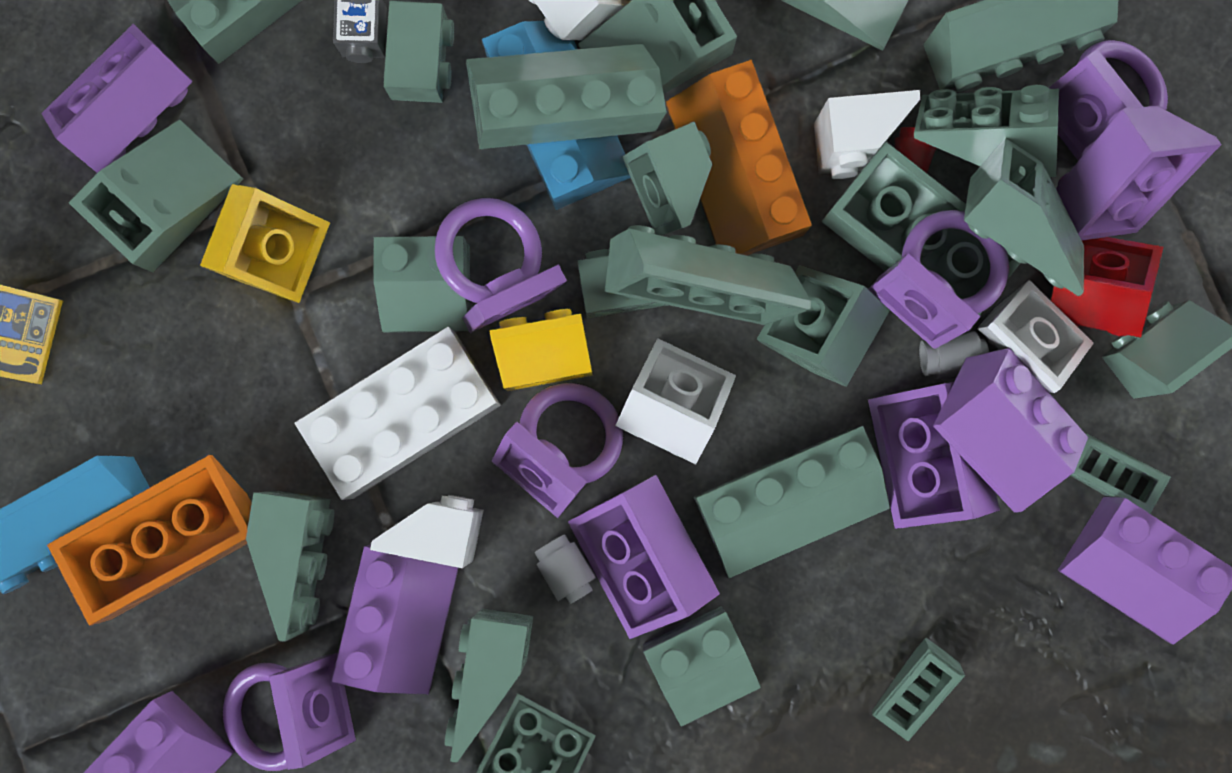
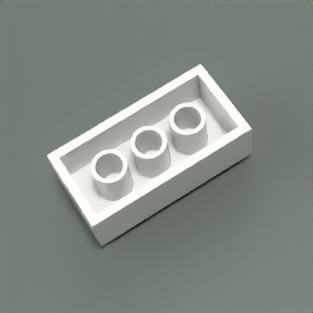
M447 327L295 422V425L341 500H346L359 496L500 407L501 404L457 334Z

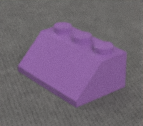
M133 23L41 114L55 138L98 173L101 169L125 155L126 147L137 136L143 137L147 135L156 125V117L166 107H173L180 103L188 92L187 87L192 83V80Z
M1159 106L1127 107L1118 111L1110 118L1109 126L1095 142L1085 148L1082 153L1083 157L1073 169L1060 178L1056 190L1081 240L1137 233L1222 145L1217 137Z
M1010 348L966 358L933 425L1014 513L1022 512L1074 473L1088 440V436Z
M954 382L868 400L895 529L970 520L1000 511L995 491L933 427Z
M657 475L568 521L629 639L689 617L720 594Z
M1119 497L1102 498L1058 569L1062 574L1173 645L1215 615L1232 590V567L1128 499Z
M371 545L364 546L332 682L373 692L429 694L459 568L370 550Z
M170 691L153 699L84 773H216L235 751L173 691Z

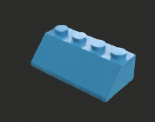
M544 21L520 22L482 39L487 57L578 50L574 40L557 38L548 30ZM617 135L527 144L555 210L631 178L622 158L625 152Z
M95 456L0 509V591L2 594H7L29 582L27 575L39 568L42 572H46L58 567L47 544L150 488L134 457Z

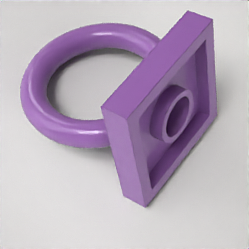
M1106 40L1093 44L1084 51L1076 66L1049 87V89H1059L1058 136L1078 161L1083 157L1082 153L1085 148L1095 142L1109 126L1108 122L1114 114L1127 107H1143L1105 58L1118 59L1131 66L1142 78L1149 95L1148 107L1159 106L1167 110V89L1160 71L1145 53L1128 43Z
M479 198L467 201L457 206L445 217L437 232L435 258L443 279L457 294L477 303L462 317L470 333L547 297L567 281L559 265L538 274L542 260V247L538 232L524 212L506 201L493 198ZM480 216H492L506 221L518 232L524 246V261L521 269L513 270L485 286H481L467 279L458 269L453 256V243L459 229L466 222Z
M946 210L931 214L922 219L909 233L903 247L902 259L880 275L868 288L889 310L934 349L969 331L981 317L978 313L988 309L1002 294L1008 280L1009 259L1006 249L991 238L985 239L976 235L969 228L967 222L964 221L965 211ZM953 228L966 231L976 237L986 249L990 261V273L985 286L977 294L969 298L960 299L943 277L927 270L921 265V251L925 242L930 236L940 230Z
M575 383L556 384L540 391L528 402L521 415L520 423L516 422L504 435L492 462L558 518L586 483L601 478L615 465L623 445V429L615 426L619 416L613 405L599 392ZM560 401H576L587 405L597 413L605 428L606 441L601 454L593 462L581 467H569L567 458L556 446L546 440L537 439L538 420L550 405Z
M338 653L323 655L289 669L274 663H258L247 667L233 679L224 699L223 722L232 747L243 760L265 771L303 768L356 741L345 685L332 682ZM257 682H270L284 749L281 752L274 753L262 750L253 743L244 728L241 715L242 701L248 689Z

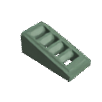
M1086 434L1088 440L1077 467L1070 476L1107 497L1126 498L1150 514L1171 477ZM1094 449L1101 453L1089 474L1083 471L1082 468ZM1110 458L1117 462L1107 481L1104 482L1098 479ZM1127 468L1132 471V474L1121 491L1115 488V485L1124 469ZM1143 477L1148 480V483L1139 499H1136L1131 494L1140 478Z
M925 638L873 708L872 715L902 738L909 741L964 678L965 674L961 664L929 639ZM930 662L943 670L940 676L927 667ZM918 676L932 684L929 691L915 681ZM909 690L922 701L917 705L903 695V693ZM895 703L911 714L908 721L891 709Z

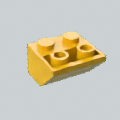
M571 309L554 310L544 314V321L527 323L526 317H517L500 321V329L490 330L503 388L506 391H513L593 376L581 314L572 315Z

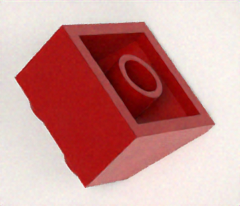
M1111 237L1082 240L1084 245V292L1077 296L1067 288L1060 289L1054 286L1051 301L1077 327L1085 326L1105 330L1117 336L1130 335L1141 338L1164 247Z

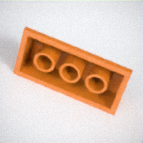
M752 59L711 73L666 101L675 130L695 122L698 131H702L709 141L711 148L709 157L712 167L700 201L716 245H728L734 247L737 254L749 255L805 235L812 224Z
M208 455L47 544L90 626L114 619L247 545L246 534L252 502L247 493L213 455Z

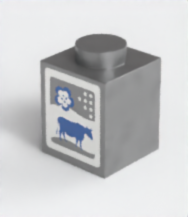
M334 0L333 43L342 57H346L347 60L356 63H368L373 58H385L387 7L383 0Z

